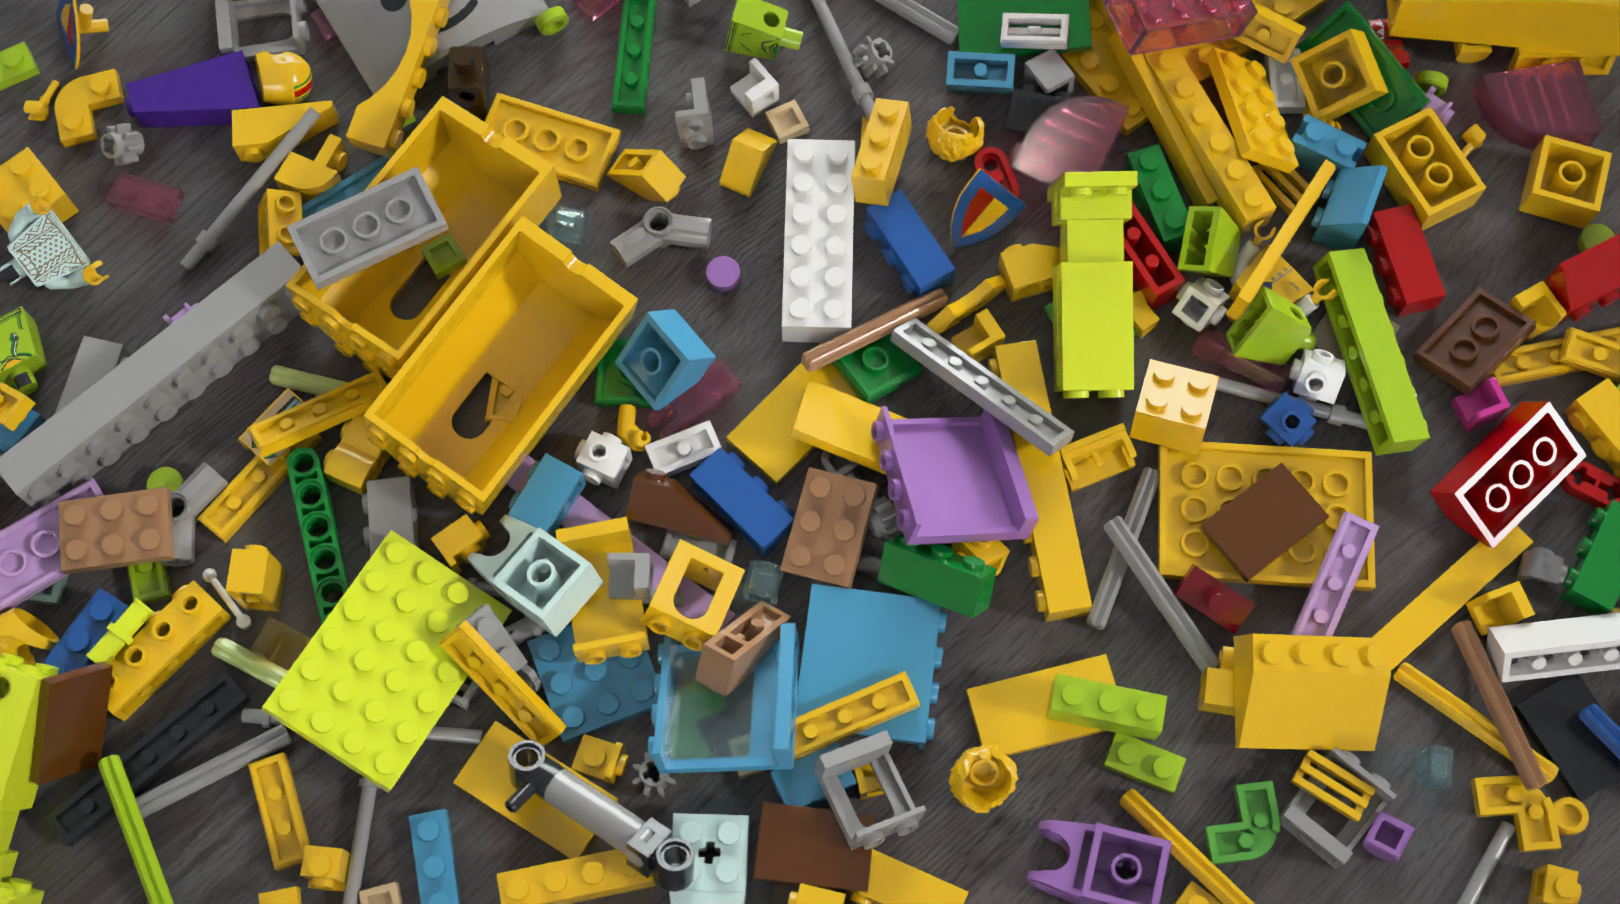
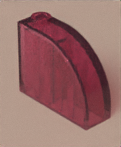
M1580 60L1486 74L1482 76L1473 91L1479 110L1487 123L1500 136L1523 148L1535 150L1545 135L1590 147L1603 130Z
M1098 96L1074 97L1057 103L1046 110L1033 123L1022 144L1019 142L1015 144L1009 158L1013 162L1012 170L1047 187H1050L1064 172L1102 171L1129 115V107L1111 99Z

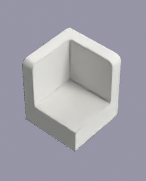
M756 58L749 61L750 73L730 87L733 96L753 118L779 101V84Z

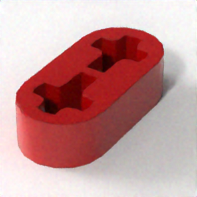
M1581 461L1560 482V486L1565 492L1596 508H1603L1610 502L1607 499L1608 493L1606 490L1608 488L1614 490V500L1620 502V478L1587 462ZM1575 472L1581 474L1580 479L1583 482L1579 485L1574 483L1575 477L1573 474Z

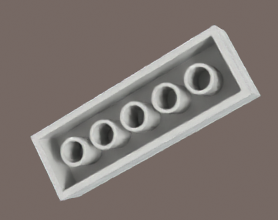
M788 139L782 342L825 343L851 330L854 192L851 174L855 165L854 140Z

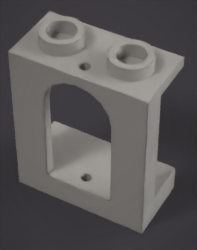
M215 0L219 50L223 56L243 50L250 63L255 62V53L264 50L272 55H278L284 51L297 55L306 54L305 41L310 40L307 22L302 20V13L307 12L305 0H241L234 2L232 0ZM278 15H288L291 17L293 35L290 38L282 41L239 47L238 21Z
M887 730L819 755L813 769L851 850L861 846L865 850L871 849L884 842L885 837L897 832L899 836H903L919 827L918 823L926 811L924 805L915 807L888 753L893 742ZM870 764L891 807L893 817L866 828L859 821L838 776Z
M1335 747L1327 753L1325 758L1376 789L1374 795L1369 799V804L1363 810L1360 820L1355 823L1349 819L1334 838L1306 815V812L1316 801V798L1302 789H1299L1279 817L1282 827L1334 869L1345 865L1353 854L1352 849L1374 822L1379 811H1382L1387 803L1394 800L1397 795L1390 790L1391 785L1383 777L1375 773L1370 774L1362 768L1360 760L1354 754L1345 749L1340 750ZM1318 766L1316 767L1318 771L1322 772L1326 776L1330 777L1331 779H1336L1335 776L1331 775L1327 771L1323 770ZM1311 776L1307 779V781L1322 790L1327 787Z

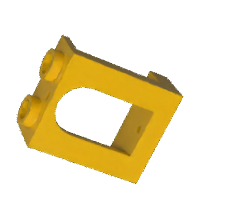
M680 539L640 623L649 627L657 634L666 635L683 643L690 650L702 652L703 644L719 632L745 570ZM683 576L715 591L706 614L698 619L684 617L674 606V595Z

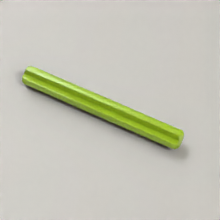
M118 755L104 757L98 761V767L149 904H174L120 757Z

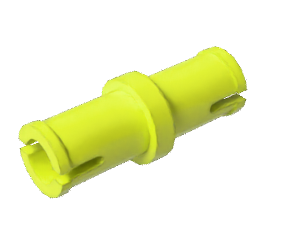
M135 598L134 602L115 623H109L106 627L109 630L86 656L95 663L103 661L110 663L126 643L130 645L134 641L131 637L154 614V611Z

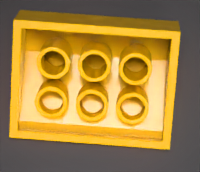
M1279 634L1234 636L1235 748L1333 750L1337 747L1340 750L1345 749L1347 751H1375L1391 678L1390 638Z

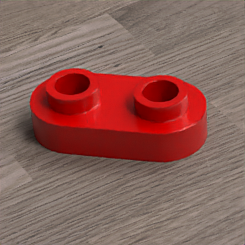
M995 147L981 149L974 159V173L979 168L1019 198L1020 188L1005 153ZM992 165L995 167V170L988 171L985 169V166Z

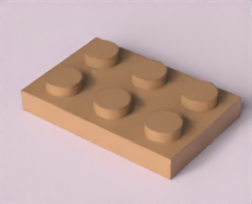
M809 467L780 570L796 576L851 589L878 493V484Z
M167 487L58 502L61 572L64 574L175 559L171 490Z

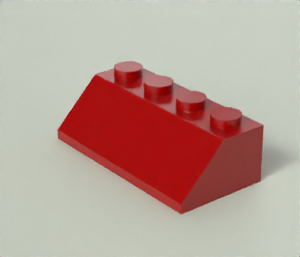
M1620 233L1560 263L1544 281L1567 313L1558 325L1569 319H1572L1574 323L1580 321L1592 312L1591 308L1599 304L1602 308H1605L1620 298Z
M1522 401L1429 493L1450 521L1488 548H1494L1586 457V454L1550 402Z

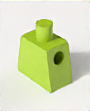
M1189 206L1178 270L1211 277H1232L1234 275L1241 240V230L1222 207Z
M1265 286L1256 294L1241 318L1237 319L1226 332V337L1234 356L1277 365L1285 364L1296 350L1304 352V349L1312 351L1316 345V335L1311 333V326L1304 311Z

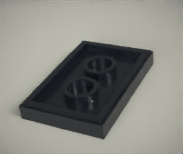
M1572 674L1514 706L1513 710L1546 759L1558 767L1557 775L1570 795L1581 802L1620 779V760L1580 720V712L1589 704H1597L1601 709L1602 707L1580 675Z

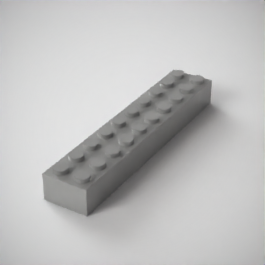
M279 241L0 456V476L17 496L34 510H37L92 479L93 475L105 466L114 464L121 457V453L131 445L142 442L159 423L171 419L187 401L199 397L205 391L206 386L215 379L227 375L232 370L234 364L243 357L255 353L260 348L262 342L271 335L282 332L287 327L288 322L297 316L301 310L291 302L293 297L286 284L300 269L301 265Z

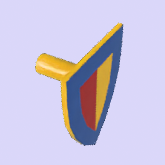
M59 0L56 19L74 69H78L80 34L108 32V21L106 18L92 20L93 7L89 4H82L78 15L76 0Z
M979 168L960 193L953 209L950 225L951 246H968L989 239L1012 222L1026 204Z

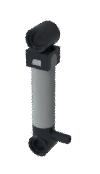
M524 740L517 742L511 747L508 754L509 777L512 786L517 791L505 802V807L508 811L516 813L535 794L626 855L627 865L648 878L656 870V880L663 889L670 892H679L691 885L694 878L695 852L688 841L681 838H672V831L652 817L645 822L547 757L544 747L540 743L533 740ZM677 863L680 866H670L669 864Z

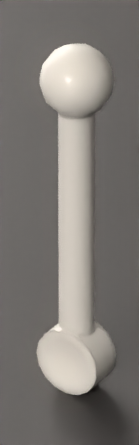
M212 568L205 569L202 575L203 579L213 585L237 618V626L243 630L250 628L252 625L251 618L246 614H242L217 580L216 571Z

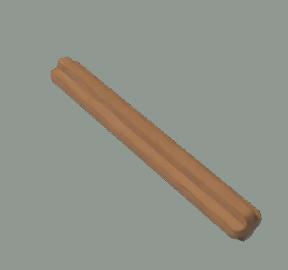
M942 288L933 289L803 353L802 365L808 372H813L892 333V330L913 318L919 320L945 307L948 296Z
M1465 620L1456 623L1451 628V631L1525 789L1532 791L1541 788L1546 784L1547 780L1472 622Z

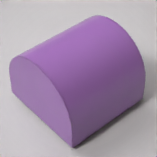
M1380 810L1362 845L1374 856L1396 864L1415 828Z

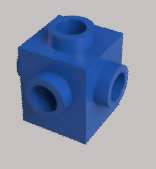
M1281 392L1257 417L1268 428L1264 432L1268 438L1278 446L1285 443L1289 447H1293L1295 443L1302 446L1315 432L1311 427L1317 422L1311 416L1314 410L1300 397L1294 400L1286 392ZM1288 416H1291L1293 419V424L1290 428L1285 424Z

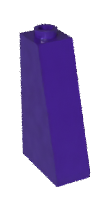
M243 50L127 83L126 88L129 97L124 98L130 117L136 116L143 128L232 125V110L262 107L253 72Z

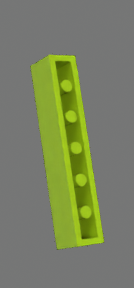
M1364 248L1329 251L1312 268L1317 281L1320 279L1330 280L1321 288L1322 296L1328 295L1333 289L1337 290L1336 297L1331 301H1324L1375 454L1378 456L1412 451L1430 438L1428 425L1423 418L1418 404L1416 391L1410 381L1405 366V359L1400 352L1395 338L1394 328L1388 318L1383 296L1379 292L1373 274L1372 265Z

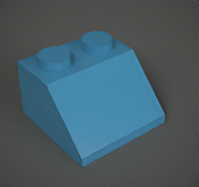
M1377 165L1344 168L1339 170L1334 180L1329 179L1321 194V198L1326 199L1324 207H1317L1310 226L1316 228L1312 240L1337 250L1353 249L1368 225L1388 167Z
M675 309L647 312L614 363L655 411H658L697 384L716 356Z

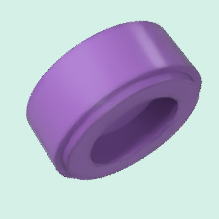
M716 257L708 264L706 269L707 281L716 291H731L740 282V267L731 257Z

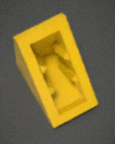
M749 128L733 138L719 182L720 185L750 197L778 144V140Z

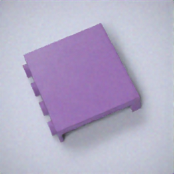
M887 406L881 407L876 421L872 423L871 436L872 440L877 442L880 451V468L886 472L888 495L890 500L895 503L897 527L900 531H903L906 545L1028 539L1039 517L1007 425L986 410L983 411L981 417L891 419Z

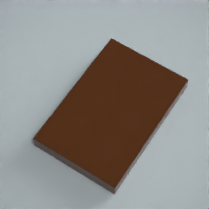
M1478 287L1413 354V360L1471 397L1536 329L1537 322Z
M1280 463L1201 524L1199 529L1247 583L1325 522L1330 516L1286 466Z
M103 661L42 679L30 781L39 786L98 766V761L101 760L113 671L112 665Z
M763 802L754 880L795 885L803 883L821 888L868 893L872 848L865 850L861 846L851 850L832 810ZM856 813L859 821L866 828L875 824L876 815Z

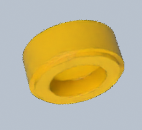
M1564 797L1553 802L1560 835L1573 836L1582 832L1587 827L1589 814L1582 802L1572 797Z

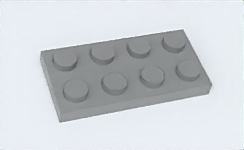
M418 167L412 168L286 226L318 290L449 230Z

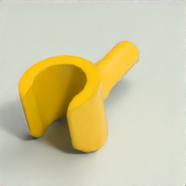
M53 80L39 101L27 100L25 102L24 112L30 113L28 120L45 121L49 118L48 104L60 86L58 81Z
M1477 124L1471 126L1461 136L1467 143L1461 150L1465 157L1472 151L1480 148L1483 140L1486 138L1485 132Z

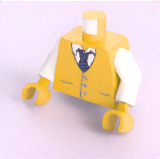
M1261 220L1255 224V237L1253 239L1249 238L1238 253L1234 275L1229 279L1233 285L1229 296L1233 301H1235L1270 246L1267 244L1263 248L1262 243L1264 240L1272 239L1276 234V227L1266 237L1260 234V227L1266 220ZM1281 256L1260 287L1261 289L1265 286L1294 303L1304 311L1306 317L1319 307L1321 300L1331 301L1337 295V290L1333 289L1328 295L1322 296L1321 288L1330 280L1320 279L1312 288ZM1227 315L1228 319L1234 324L1236 320Z

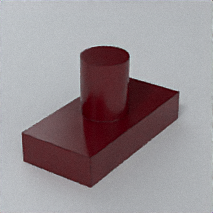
M1195 564L1191 565L1173 592L1175 596L1236 634L1255 606L1252 601Z

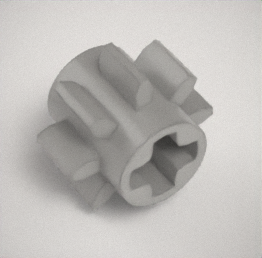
M867 36L852 51V54L856 56L854 66L866 78L874 73L875 77L880 79L888 72V68L894 64V61L891 59L893 54L891 46L880 37L872 41Z
M130 123L107 127L108 133L104 134L101 138L103 154L107 158H114L116 166L138 162L139 158L137 155L142 154L145 147L142 134L137 130H131Z
M886 496L875 500L868 526L876 539L883 536L884 539L890 540L903 533V531H900L897 527L894 501L891 502L890 499L887 500Z
M645 752L644 757L646 761L642 765L633 764L632 766L640 775L632 783L634 787L645 786L643 791L645 798H648L651 792H658L661 798H664V789L667 785L676 787V781L669 776L670 773L659 774L660 781L653 783V780L648 778L650 776L649 770L656 767L658 771L655 759H650L649 754Z

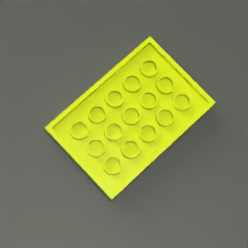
M390 530L261 710L389 793L468 677V674L438 643L444 636L456 628L457 624L482 604L490 606L502 625L512 610Z

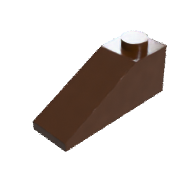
M648 468L645 469V472L640 471L633 478L626 512L627 519L729 544L734 538L736 529L677 480L666 477L664 471Z

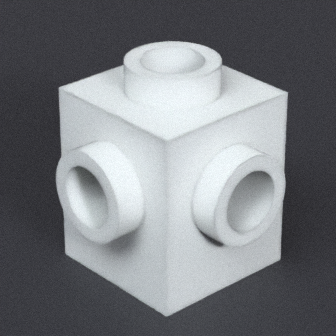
M1202 276L1193 284L1188 281L1176 296L1180 301L1172 313L1179 317L1184 324L1200 333L1209 324L1212 323L1216 326L1228 310L1224 307V304L1230 296L1223 292L1224 288L1217 281L1210 278L1205 279Z
M1304 349L1301 360L1294 359L1289 373V379H1293V392L1308 401L1316 402L1320 400L1334 404L1346 374L1345 361L1334 358L1333 354L1322 349H1315L1314 351Z
M591 431L588 439H582L579 443L574 458L576 459L578 470L583 473L586 481L594 485H600L602 482L617 489L633 460L630 448L621 444L622 441L610 433L603 432L600 435Z

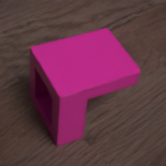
M1495 377L1487 379L1471 397L1463 394L1451 401L1466 433L1498 421L1511 407Z

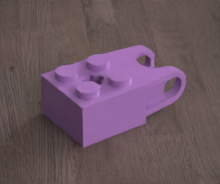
M1059 820L1039 822L1038 833L1060 845L1067 854L1068 862L1057 870L1029 871L1026 876V882L1029 885L1073 904L1160 903L1172 841L1100 823L1095 825ZM1121 868H1126L1130 870L1129 876H1134V878L1124 880L1116 873H1120Z

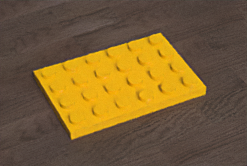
M1202 442L1199 455L1158 445V471L1160 475L1158 484L1157 570L1163 579L1182 580L1191 565L1195 564L1221 582L1311 588L1342 514L1347 511L1374 523L1372 452ZM1283 463L1330 517L1246 583L1199 527L1276 466ZM1374 541L1353 590L1373 591L1376 588Z

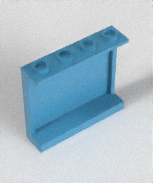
M812 584L798 683L796 717L906 671L920 702V707L858 733L854 737L867 738L887 730L893 742L916 744L918 749L924 750L926 740H933L935 718H929L928 716L930 704H937L939 682H932L934 668L941 669L943 647L936 645L938 633H945L947 612L940 611L941 606L918 597Z

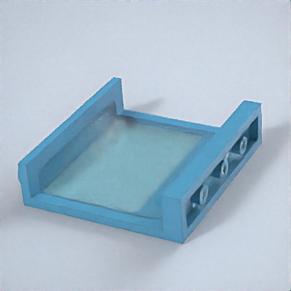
M781 623L780 641L774 642L748 678L727 696L714 692L706 685L695 680L701 656L700 651L690 650L684 645H677L675 639L664 636V643H659L658 662L659 665H662L661 673L655 675V693L658 696V704L652 705L651 720L653 727H655V734L648 739L649 758L655 759L659 774L794 769L800 642L795 623Z

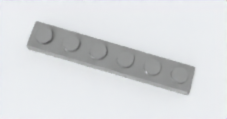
M913 318L892 330L890 338L892 343L1049 457L1071 442L1075 431L918 319Z

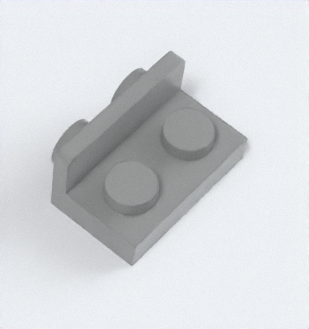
M704 77L691 79L692 92L686 93L688 110L676 111L674 113L682 148L698 150L705 148L707 145L715 144L711 109Z

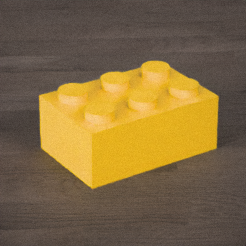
M1431 107L1375 133L1364 151V155L1372 166L1383 165L1388 167L1383 180L1384 185L1399 206L1413 205L1422 231L1474 206L1487 188Z

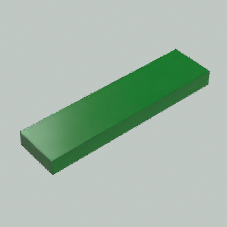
M623 0L611 106L612 113L645 115L657 0Z

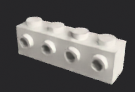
M1620 612L1488 627L1486 654L1501 683L1620 669Z

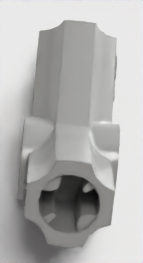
M653 207L645 213L642 221L610 241L609 244L616 258L626 268L656 248L676 245L708 250L711 239L712 219L672 214L667 208ZM658 224H663L667 226L664 230L656 231L652 229L654 226Z
M205 462L176 491H171L172 514L179 506H185L181 515L172 517L175 559L161 561L164 566L184 567L195 563V525L198 522L197 518L200 512L228 485V482Z

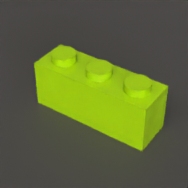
M1057 674L1051 686L1046 719L1155 741L1162 733L1167 696Z

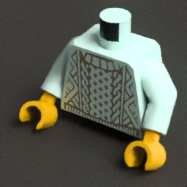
M40 189L31 198L30 202L16 213L7 233L10 240L7 249L14 259L0 267V273L10 285H13L28 275L36 287L44 285L50 290L76 289L88 284L95 286L108 279L109 275L100 276L96 272V268L103 264L102 261L99 260L89 265L90 259L52 210L57 201L54 200L51 204L45 203L41 195L46 190Z

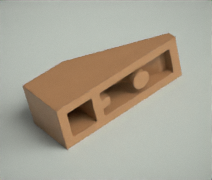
M761 600L703 644L695 680L706 685L712 691L727 696L748 678L780 636L781 623H790L792 616Z

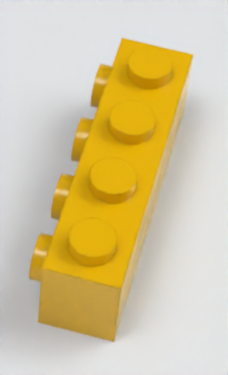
M194 580L189 585L180 587L172 596V601L162 611L154 612L146 620L145 627L135 636L131 637L134 641L130 645L126 643L110 661L109 664L113 666L108 710L125 722L233 618Z

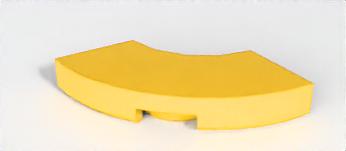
M1001 275L984 280L967 295L947 305L926 326L937 334L945 332L960 323V320L991 301L1007 287V282Z

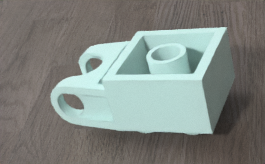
M504 515L499 522L510 534L509 544L505 550L495 556H484L480 553L471 552L466 559L505 601L557 637L603 584V581L590 562L540 527L537 529L510 515Z
M673 813L672 838H681L688 841L692 845L695 855L694 878L691 885L685 890L670 892V904H746L750 837L749 816ZM714 847L715 852H721L720 857L713 858L712 864H707L705 858L700 857L702 852H706L707 848ZM673 863L671 864V866L677 867L680 866V864Z

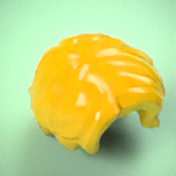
M953 106L942 108L936 115L932 116L928 121L925 135L928 138L932 152L935 155H939L940 159L949 162L963 160L967 156L974 154L980 150L984 142V123L981 117H974L971 123H967L954 115L955 109Z
M1000 744L969 748L962 753L951 769L949 778L950 791L962 803V806L975 813H988L991 808L997 805L1000 806L1009 794L1015 791V783L1018 780L1017 766L1008 756L1003 755V747Z

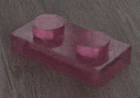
M119 171L106 198V202L111 207L172 224L184 198V193L179 188Z

